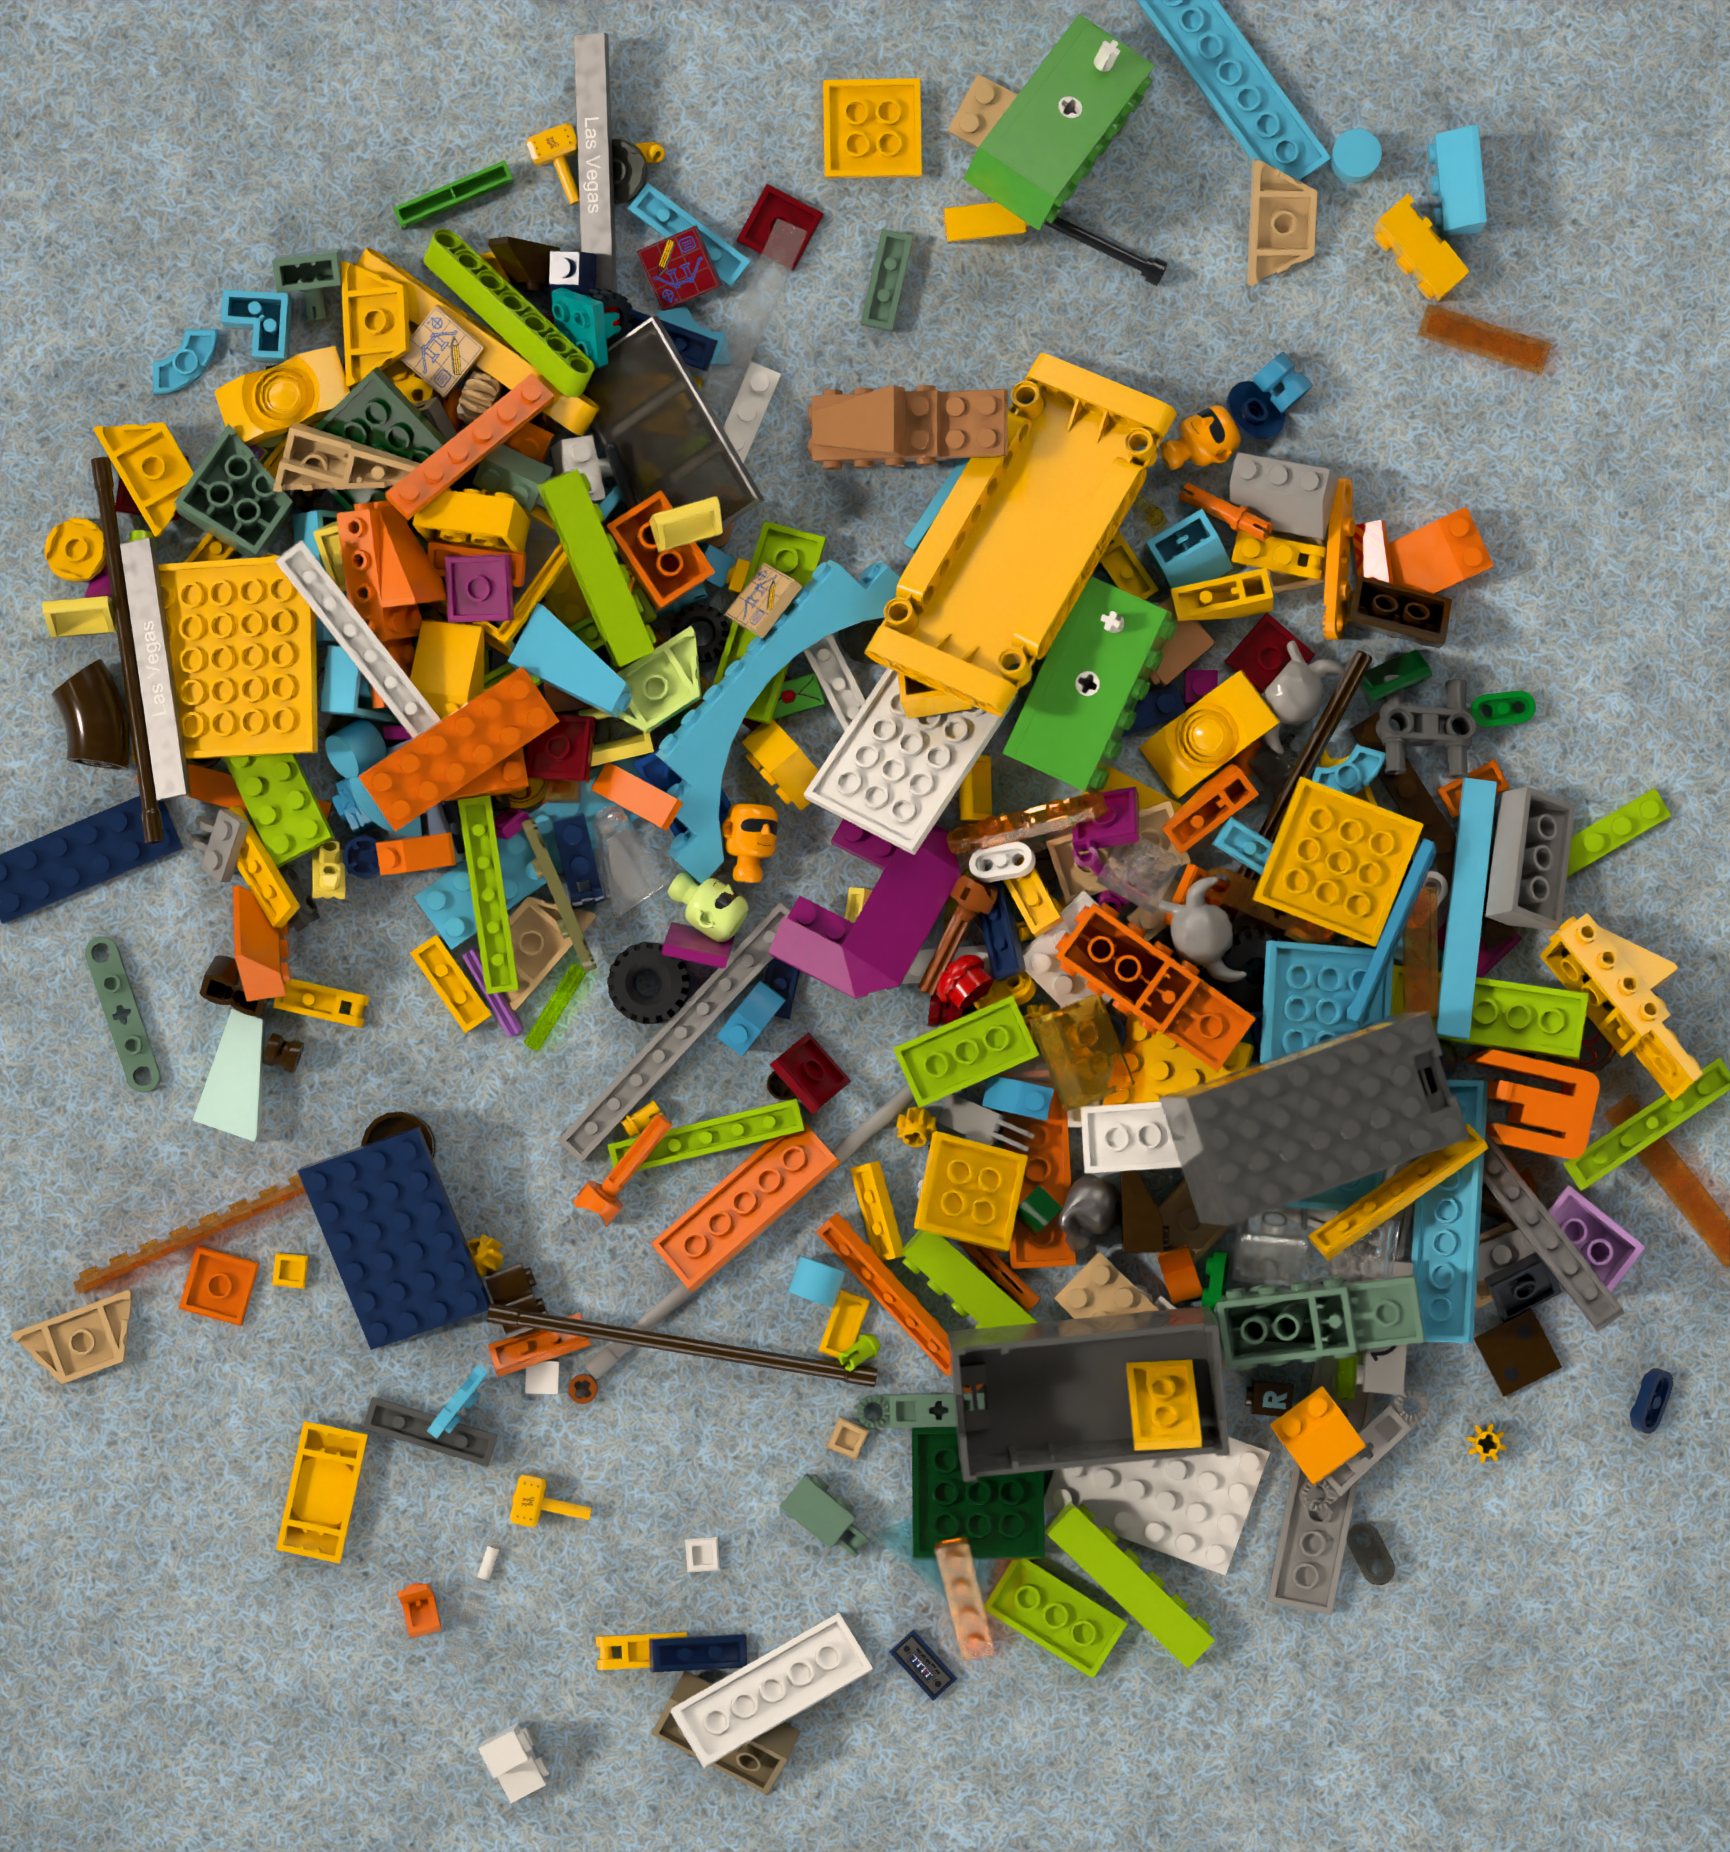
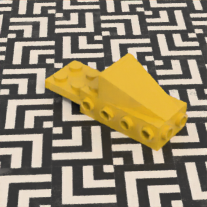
M1588 913L1578 920L1575 916H1572L1559 927L1560 930L1549 938L1551 943L1539 955L1566 990L1589 993L1587 1015L1618 1054L1623 1057L1632 1051L1672 1101L1676 1100L1703 1075L1697 1060L1685 1052L1680 1046L1675 1033L1663 1025L1671 1014L1667 1011L1664 1001L1653 994L1676 972L1678 967L1675 963L1599 927ZM1562 951H1567L1570 954L1563 958ZM1582 978H1587L1589 981L1584 984ZM1603 1003L1609 1004L1612 1010L1607 1011L1603 1007Z

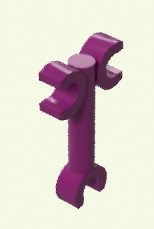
M1086 841L1087 848L1090 851L1086 855L1080 854L1076 849L1072 850L1076 864L1081 867L1088 866L1109 889L1098 894L1097 901L1100 907L1103 902H1113L1109 906L1120 913L1122 905L1128 904L1131 899H1142L1148 893L1144 883L1136 888H1131L1138 882L1134 872L1126 875L1121 884L1098 858L1096 844L1093 841Z

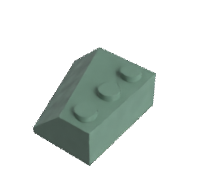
M228 424L179 494L174 505L179 515L247 558H259L267 554L278 538L293 501L284 491H273L275 479L266 471L249 447L243 443L236 434V431Z

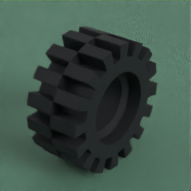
M694 603L692 606L682 608L683 610L676 614L671 624V638L690 627L692 623L704 621L711 626L713 636L706 645L697 646L699 664L702 662L708 663L716 657L718 658L724 651L729 635V627L724 615L717 608H713L705 603L704 605Z

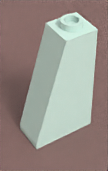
M231 1009L193 1121L253 1142L259 1141L264 1073L262 1061L265 1052L266 1020L259 1018V1016H250Z

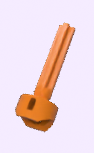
M657 1113L603 1183L600 1184L593 1180H588L573 1199L574 1205L577 1208L590 1209L598 1213L604 1219L605 1227H608L623 1208L616 1195L672 1127L673 1124L667 1120V1117Z

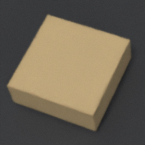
M839 1417L826 1447L857 1460L869 1430Z

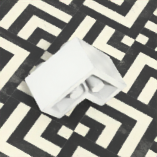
M518 1723L484 1740L478 1748L492 1777L498 1778L510 1803L545 1786L548 1782L545 1776L550 1774L543 1758L539 1757L536 1759L532 1751V1746L535 1743L529 1730L526 1727L521 1729Z

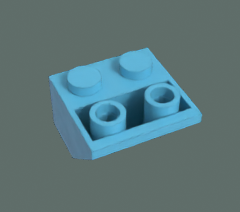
M1203 509L1148 540L1144 545L1169 589L1217 579L1233 569L1223 544Z

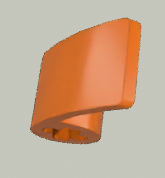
M1188 1245L1157 1254L1173 1305L1202 1296L1203 1290Z

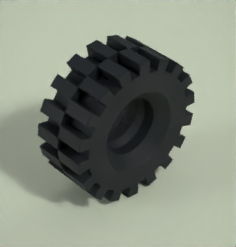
M1249 925L1242 926L1243 931L1239 933L1236 930L1232 931V946L1226 951L1222 960L1228 968L1242 971L1244 963L1251 958H1261L1265 961L1266 941H1287L1282 935L1278 936L1277 932L1271 928L1267 931L1264 930L1262 925H1256V929H1250ZM1244 977L1236 982L1216 980L1221 994L1238 1004L1245 1011H1247L1248 1007L1253 1008L1254 1012L1261 1011L1260 1007H1263L1264 978L1258 981H1251Z
M642 942L631 945L616 957V960L609 969L607 985L610 999L616 1009L632 1021L643 1024L664 1022L672 1018L682 1008L689 994L690 978L685 963L682 959L661 954L662 944ZM647 970L656 972L662 980L660 991L653 996L642 995L636 987L637 977Z

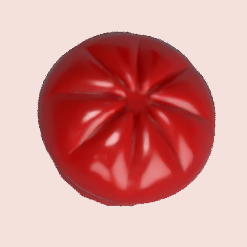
M963 955L957 958L956 961L951 962L947 970L941 973L936 986L937 996L942 1002L953 1003L960 1010H963L978 1001L993 985L994 979L983 969L984 961L977 955Z

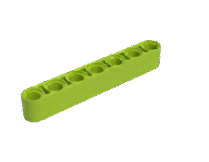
M443 228L434 231L423 257L426 266L561 393L569 397H580L584 393L594 371L593 362L456 233Z

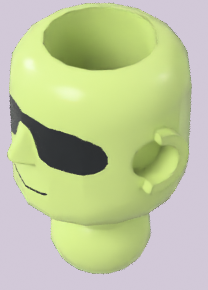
M681 872L676 876L668 889V895L673 901L683 902L687 905L685 917L688 923L717 942L730 940L741 927L749 910L746 899L733 891L729 884L724 885L715 878H709L701 885H698L689 873Z

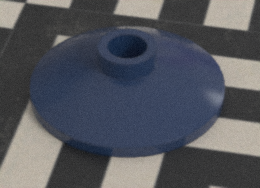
M1253 381L1239 382L1229 391L1227 410L1236 426L1248 436L1261 440L1271 439L1284 427L1285 413L1281 414L1270 401V392L1263 393Z

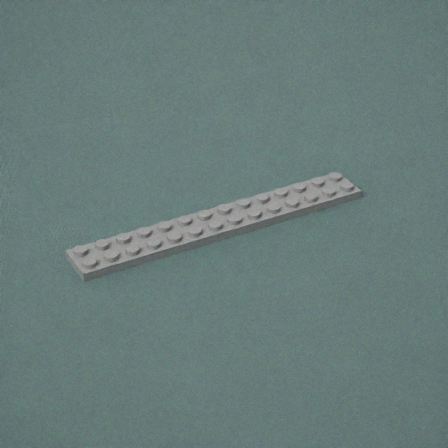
M1406 1161L1398 1164L1393 1176L1412 1162ZM1414 1201L1373 1229L1368 1236L1364 1248L1352 1244L1336 1255L1332 1276H1342L1343 1281L1352 1280L1353 1282L1363 1281L1364 1267L1370 1266V1259L1402 1262ZM1357 1351L1352 1357L1340 1359L1335 1358L1334 1355L1322 1356L1321 1360L1314 1361L1307 1397L1323 1386L1358 1433L1371 1420L1376 1393L1361 1391V1384H1356L1357 1364L1363 1365L1364 1351ZM1365 1448L1357 1454L1359 1458L1363 1457ZM1294 1460L1266 1601L1332 1615L1358 1480L1329 1508L1324 1511L1313 1512L1306 1509L1300 1501V1489L1308 1478ZM1316 1485L1310 1488L1308 1491L1310 1502L1314 1505H1319L1325 1500V1491L1322 1487Z

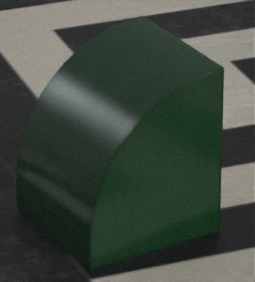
M1037 1185L1018 1205L1016 1218L1035 1236L1060 1212L1062 1207L1040 1185Z

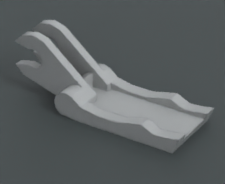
M950 1094L938 1121L941 1125L987 1145L993 1146L997 1138L1024 1151H1028L1029 1147L998 1134L1001 1126L1032 1139L1035 1135L1005 1122V1116L954 1094Z

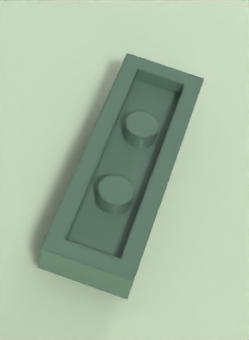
M885 229L881 230L861 326L893 332L913 235Z

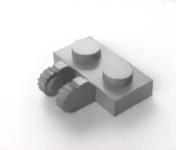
M219 809L216 821L205 816H196L195 825L204 831L211 832L210 839L202 835L191 834L188 841L195 848L206 851L200 869L220 882H230L249 827V822L229 809Z

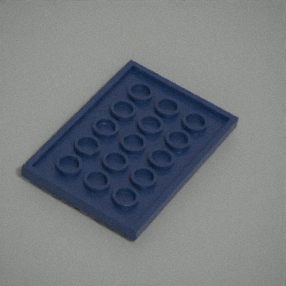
M420 1126L300 1167L298 1174L370 1350L489 1310L490 1299Z

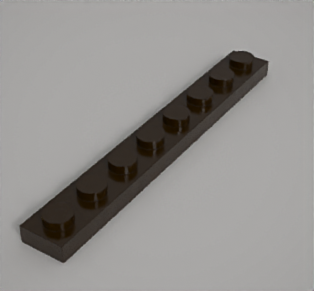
M1378 712L1350 729L1358 745L1385 753V746L1382 745L1376 733V723L1380 718ZM1406 756V773L1402 775L1386 774L1385 760L1380 772L1377 774L1401 814L1406 818L1424 824L1418 841L1421 844L1424 838L1434 842L1437 854L1433 865L1444 876L1451 891L1456 835ZM1486 885L1480 939L1486 946V949L1490 950L1517 932L1513 926L1485 917L1489 890Z

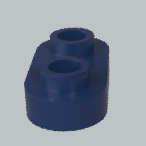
M1653 1368L1642 1378L1639 1394L1635 1405L1630 1411L1631 1425L1635 1430L1650 1434L1658 1428L1673 1388V1377L1669 1372Z

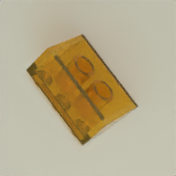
M1096 993L1029 1019L1064 1112L1089 1105L1135 1084L1103 999Z

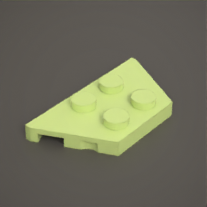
M692 626L657 647L655 652L640 658L617 673L631 688L629 694L632 695L631 702L626 711H620L617 717L647 734L702 698L696 632Z

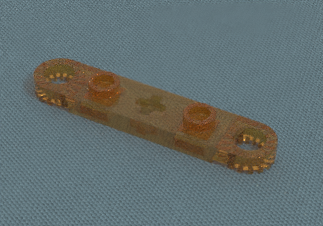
M1089 793L1065 800L1057 799L1038 807L1002 816H990L983 821L957 827L947 834L946 841L951 853L962 855L965 851L967 854L969 853L968 850L974 851V849L980 847L983 850L1074 827L1078 822L1086 821L1087 823L1090 819L1093 822L1095 818L1100 819V816H1104L1107 813V806L1103 795L1099 793Z
M1225 867L1211 868L1204 876V878L1214 877L1219 874L1227 876L1229 885L1224 892H1214L1211 887L1206 891L1207 895L1217 901L1318 945L1352 947L1356 939L1348 937L1343 944H1333L1330 939V932L1332 930L1292 914H1281L1278 919L1274 918L1275 912L1271 909V906L1252 899L1258 882Z

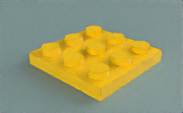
M920 78L823 80L825 179L922 177Z
M938 1131L932 1134L913 1228L1001 1252L1009 1251L1028 1156Z

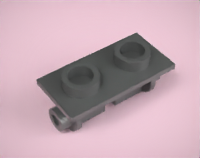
M285 864L279 867L278 870L300 905V908L289 919L288 924L290 928H295L299 932L307 927L308 923L321 917L317 913L315 901L306 895L299 885V877L296 872Z

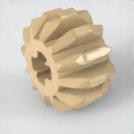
M477 370L470 374L459 398L457 406L458 418L467 424L473 422L500 400L503 384L486 372Z

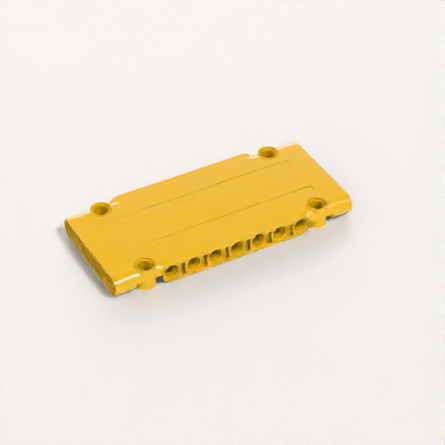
M1046 353L1038 354L1025 377V381L1019 382L1012 388V403L1008 408V456L970 458L903 572L896 587L897 598L891 599L885 605V619L865 649V654L876 663L999 717L1004 716L1019 688L1027 684L1031 679V667L1035 660L1042 659L1049 650L1139 494L1146 479V468L1156 462L1158 457L1157 449L1177 416L1175 409L1161 400ZM1027 399H1033V401L1028 404H1022ZM1139 446H1147L1142 451H1135ZM907 614L905 619L895 621L898 616ZM1013 664H1021L1016 670H1008Z

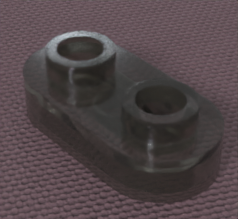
M1367 1522L1353 1524L1348 1530L1346 1542L1362 1575L1368 1582L1374 1585L1388 1583L1394 1576L1395 1565L1379 1532L1373 1525ZM1361 1532L1367 1533L1369 1537L1368 1542L1363 1545L1359 1544L1356 1539L1357 1535ZM1375 1562L1383 1564V1571L1379 1574H1375L1371 1570L1372 1564Z

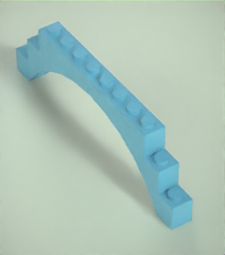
M832 560L820 564L812 574L813 579L805 587H801V590L763 639L757 636L749 643L746 654L739 661L736 660L729 665L725 671L726 676L721 682L710 687L703 696L704 701L696 710H690L683 717L680 728L674 734L666 736L660 743V750L655 755L682 779L679 784H674L666 793L683 802L675 817L688 828L685 833L675 837L667 854L699 883L702 884L705 880L709 879L724 862L719 824L721 780L731 743L747 710L769 680L797 654L831 633L862 621L885 617V605L891 599L897 598L896 587L901 578L888 565L880 561L869 565L861 574V580L858 583L840 564Z

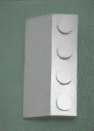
M1528 786L1500 793L1485 917L1509 926L1559 930L1562 920L1575 805Z

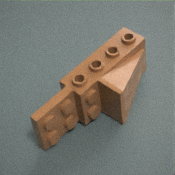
M934 385L916 386V391H905L904 387L887 386L875 391L872 388H855L854 394H842V390L827 389L823 390V395L812 396V404L808 407V419L810 424H812V437L808 440V452L812 456V461L822 464L823 469L827 470L842 469V465L854 464V468H873V463H885L886 467H904L905 462H916V465L934 466L936 461H945L950 458L1008 456V391L1005 389L940 392L936 390Z

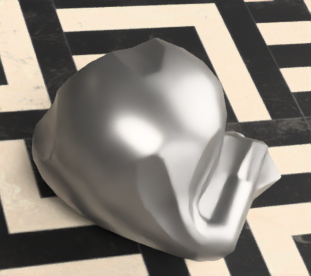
M1085 1175L1078 1179L1069 1190L1058 1224L1067 1235L1065 1241L1071 1251L1075 1252L1083 1249L1088 1245L1091 1233L1104 1234L1113 1229L1122 1214L1120 1208L1121 1197L1113 1183L1102 1180L1095 1175Z

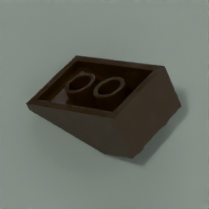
M1137 1170L1120 1171L1122 1254L1162 1253L1163 1246L1170 1244L1169 1226H1163V1219Z

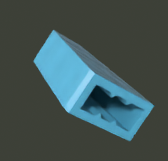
M538 603L508 662L515 669L523 666L530 676L617 718L620 711L625 712L631 702L632 695L629 694L631 691L629 685L548 609Z

